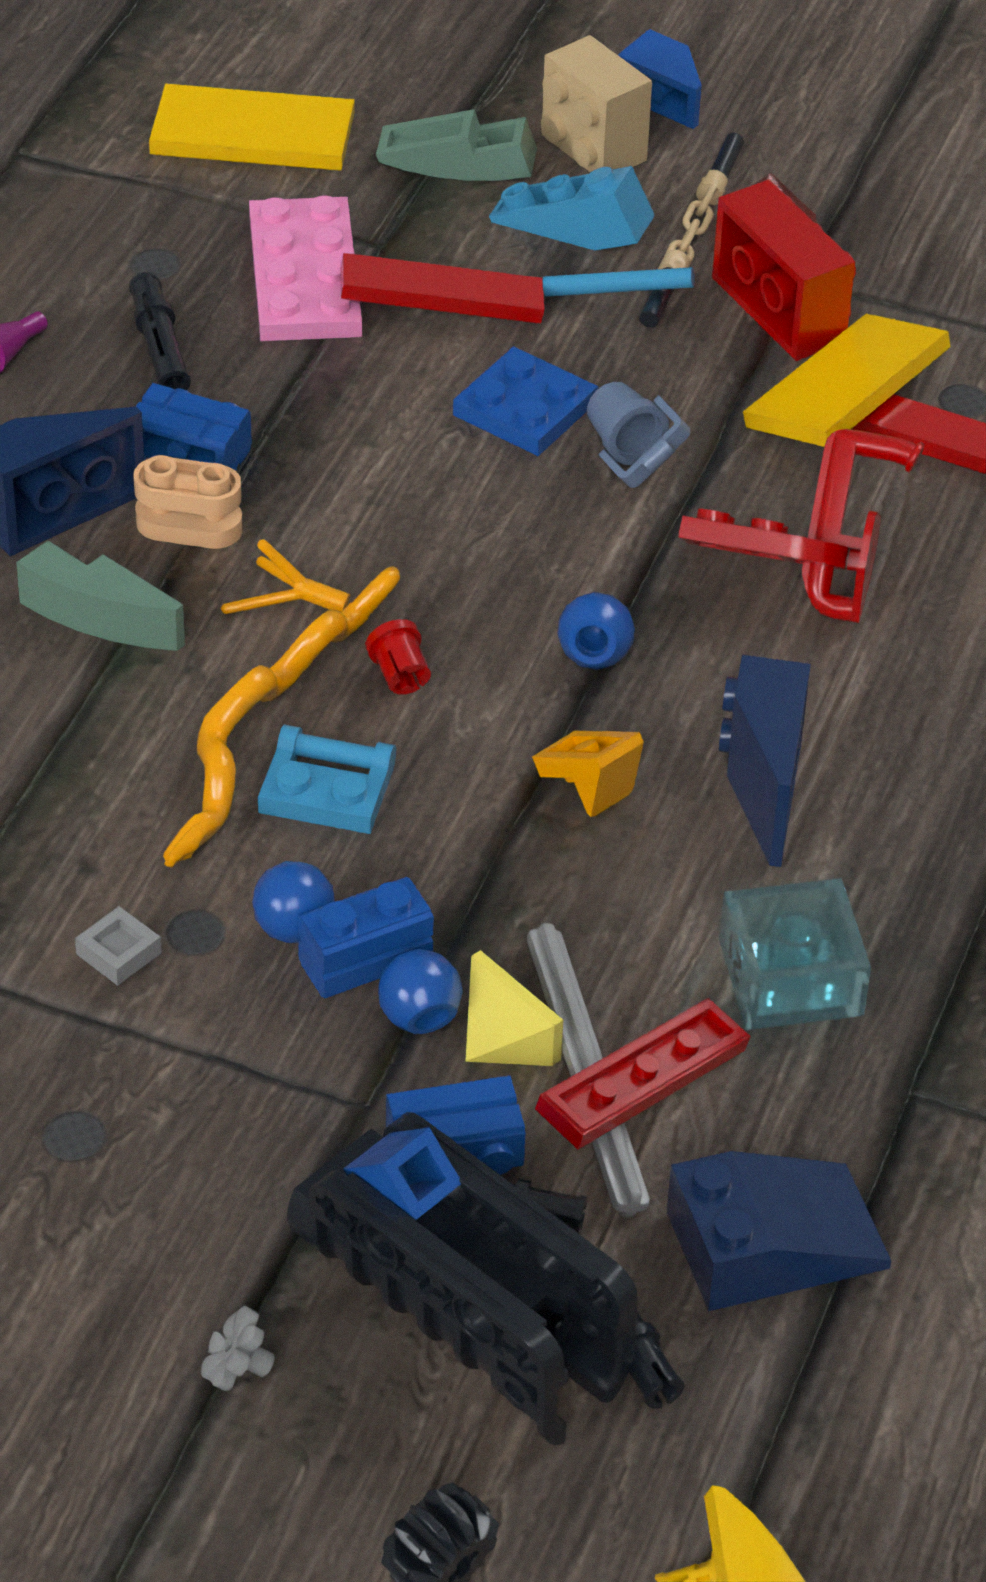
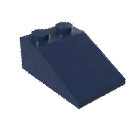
M135 406L14 418L0 425V547L9 556L15 555L137 499L134 492V470L145 460L142 412Z
M742 655L738 678L727 676L722 711L733 712V717H723L719 751L729 753L727 777L769 865L782 867L801 751L811 664Z
M729 1151L671 1165L667 1215L708 1312L890 1269L891 1259L846 1163Z

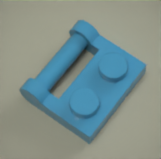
M284 724L279 734L276 752L258 795V813L371 834L394 769L396 745L378 742L376 747L318 737L302 734L301 727ZM298 756L370 769L369 774L298 762L296 760Z

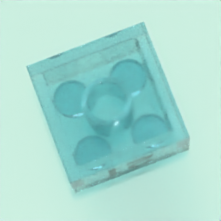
M842 878L724 892L719 942L745 1030L864 1016L871 966Z

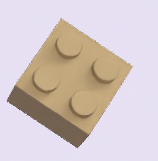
M591 35L546 54L542 83L543 110L541 135L589 172L601 167H610L611 169L628 166L634 167L647 161L652 80Z

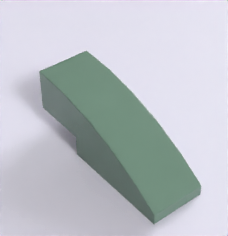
M473 109L383 126L376 157L379 163L437 178L466 181H501L531 177L537 146L526 117L480 125Z
M47 540L16 562L20 603L52 621L102 639L144 648L178 651L185 646L183 604L104 554L86 565Z

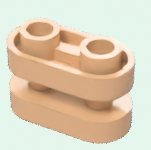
M164 455L146 459L135 468L134 492L138 499L135 506L136 526L143 536L156 541L211 549L228 547L240 539L242 535V511L239 507L242 498L241 478L234 469L219 463L172 458Z

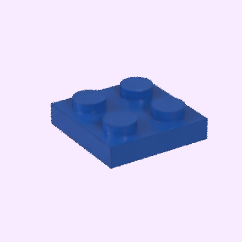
M513 346L453 399V416L539 456L587 412L589 400L595 391L598 390V386Z

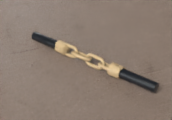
M732 132L726 136L711 169L701 179L702 181L697 187L696 196L698 200L692 201L683 216L682 223L687 230L682 240H674L670 243L658 269L687 268L690 266L694 258V250L690 243L694 235H701L707 231L713 218V211L709 204L717 205L718 198L723 196L725 192V187L728 183L727 178L744 144V139L740 134ZM695 208H697L696 215L698 217L702 216L704 212L706 213L700 228H698L700 225L699 219H694L690 223ZM674 289L651 291L639 316V320L644 326L652 328L658 325Z

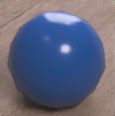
M591 592L577 597L564 608L559 617L557 634L566 656L580 667L599 670L616 664L627 655L634 642L635 627L628 608L617 598L605 593Z
M285 861L267 869L259 878L254 888L252 903L255 920L269 937L286 943H298L300 939L298 935V915L334 902L335 898L333 885L318 867L304 862Z
M412 949L395 957L383 969L378 987L379 1004L384 1014L398 1028L413 1034L430 1033L451 1022L458 1013L463 994L461 978L454 966L441 954L422 949Z

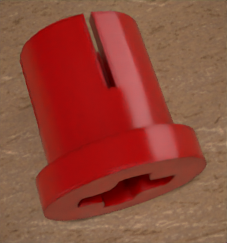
M396 619L381 624L369 634L365 642V648L370 659L374 663L379 664L389 689L399 695L410 694L421 689L419 684L423 687L431 677L430 668L420 648L421 634L416 624L406 619Z

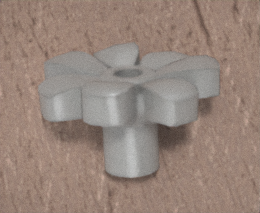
M241 1307L226 1320L223 1326L224 1335L219 1332H213L208 1353L211 1355L206 1357L202 1363V1377L211 1381L213 1386L224 1391L230 1390L236 1377L243 1375L246 1370L264 1377L269 1373L274 1363V1354L260 1347L264 1331L256 1327L259 1313L249 1307Z

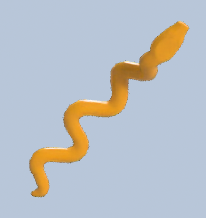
M390 566L384 569L342 612L327 610L303 631L271 668L263 665L253 668L205 715L197 738V754L205 766L202 812L193 815L172 839L163 854L165 866L172 868L179 861L191 858L193 853L212 838L228 819L235 789L236 766L233 754L227 747V738L236 724L259 701H272L291 687L330 642H341L362 626L399 582L400 571L396 567Z

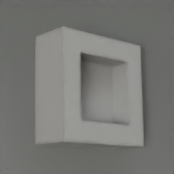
M120 906L75 938L76 954L117 986L162 953L161 937Z

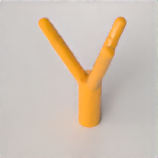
M262 539L259 540L257 546L269 559L260 556L257 558L256 564L292 586L293 589L224 603L221 606V611L224 614H230L302 599L329 610L342 612L348 605L350 594L304 577L270 543Z

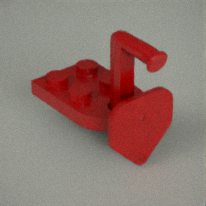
M852 429L834 431L827 438L824 446L808 538L788 534L789 527L784 526V523L752 518L750 527L734 525L735 518L730 517L728 513L698 508L696 518L682 516L678 537L690 545L803 564L802 576L811 605L824 616L859 623L872 576L881 515L876 511L869 510L863 538L842 535L856 455L891 461L905 466V471L910 473L918 462L925 445L922 442L914 444L893 436ZM846 563L847 570L856 571L854 597L830 593L834 569L845 570Z

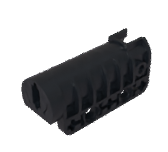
M406 1112L384 1129L383 1137L372 1128L294 1188L287 1213L288 1224L291 1230L325 1257L340 1258L344 1261L348 1274L358 1283L366 1286H376L381 1290L384 1303L398 1313L409 1312L417 1318L418 1328L427 1337L434 1341L445 1340L453 1347L456 1359L469 1369L481 1368L490 1375L493 1388L505 1396L514 1407L536 1422L539 1435L548 1443L561 1445L566 1441L567 1425L557 1415L558 1389L568 1382V1377L601 1402H611L620 1391L628 1376L634 1358L638 1302L637 1289L626 1270L421 1116L413 1112ZM430 1127L458 1174L461 1185L417 1220H414L353 1172L347 1176L343 1168L389 1133Z

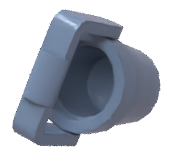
M611 382L600 387L592 395L587 406V417L601 437L602 444L605 447L598 455L627 486L635 488L653 474L689 437L690 427L659 395L652 402L642 397L623 382ZM667 416L674 422V425L670 429L669 420ZM617 462L632 466L625 471Z

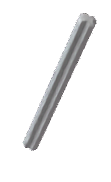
M542 923L538 929L529 931L527 943L547 1005L563 1019L562 1052L570 1076H573L603 1057L560 931L555 930L552 923ZM622 1123L592 1141L612 1206L620 1212L621 1216L628 1218L633 1217L636 1212L646 1210L650 1198L625 1123Z

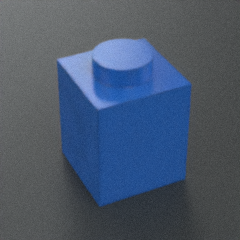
M430 1127L389 1133L343 1168L347 1176L353 1172L414 1220H417L461 1185L458 1174Z

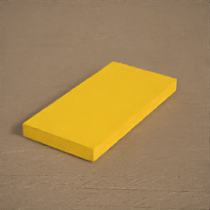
M165 83L149 138L150 154L340 171L343 167L355 114V99Z
M866 313L743 411L745 426L753 430L824 447L827 438L834 431L852 429L951 347L949 331Z

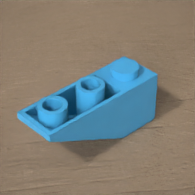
M628 166L617 169L601 167L589 174L574 177L563 174L553 177L547 182L528 185L526 182L516 183L503 191L501 199L489 215L492 223L596 251L638 243L655 215L633 167Z

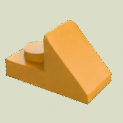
M573 731L535 754L532 758L540 777L565 778L568 783L574 782L587 814L590 817H595L627 797L633 791L644 741L640 732Z

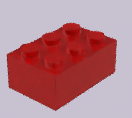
M770 180L719 197L712 278L795 361L816 354L848 328L851 316L853 280L856 275V261L853 260L847 251L843 250L833 241L819 224L812 221L789 196H786Z

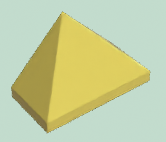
M481 950L472 955L466 1062L553 1066L558 1063L562 1055L563 1019Z

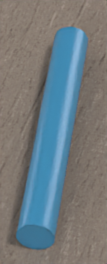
M693 267L543 277V293L545 297L694 288L695 286Z

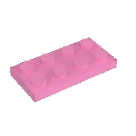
M318 196L315 198L299 199L268 198L266 200H249L260 341L362 337L360 301L341 298L340 266L343 253L354 254L348 197Z

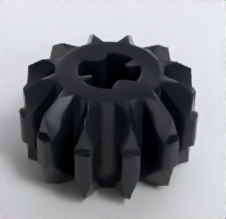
M453 1482L443 1485L438 1490L428 1491L424 1498L416 1505L411 1504L409 1512L402 1519L395 1522L394 1532L384 1541L382 1548L384 1553L381 1564L390 1572V1578L394 1582H470L471 1575L477 1568L485 1565L486 1555L495 1548L499 1523L490 1514V1509L476 1495L473 1496L469 1491L458 1487Z

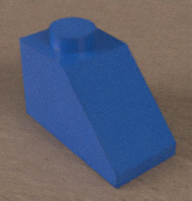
M649 29L620 52L618 56L652 80L651 111L694 129L699 125L702 85L689 46Z

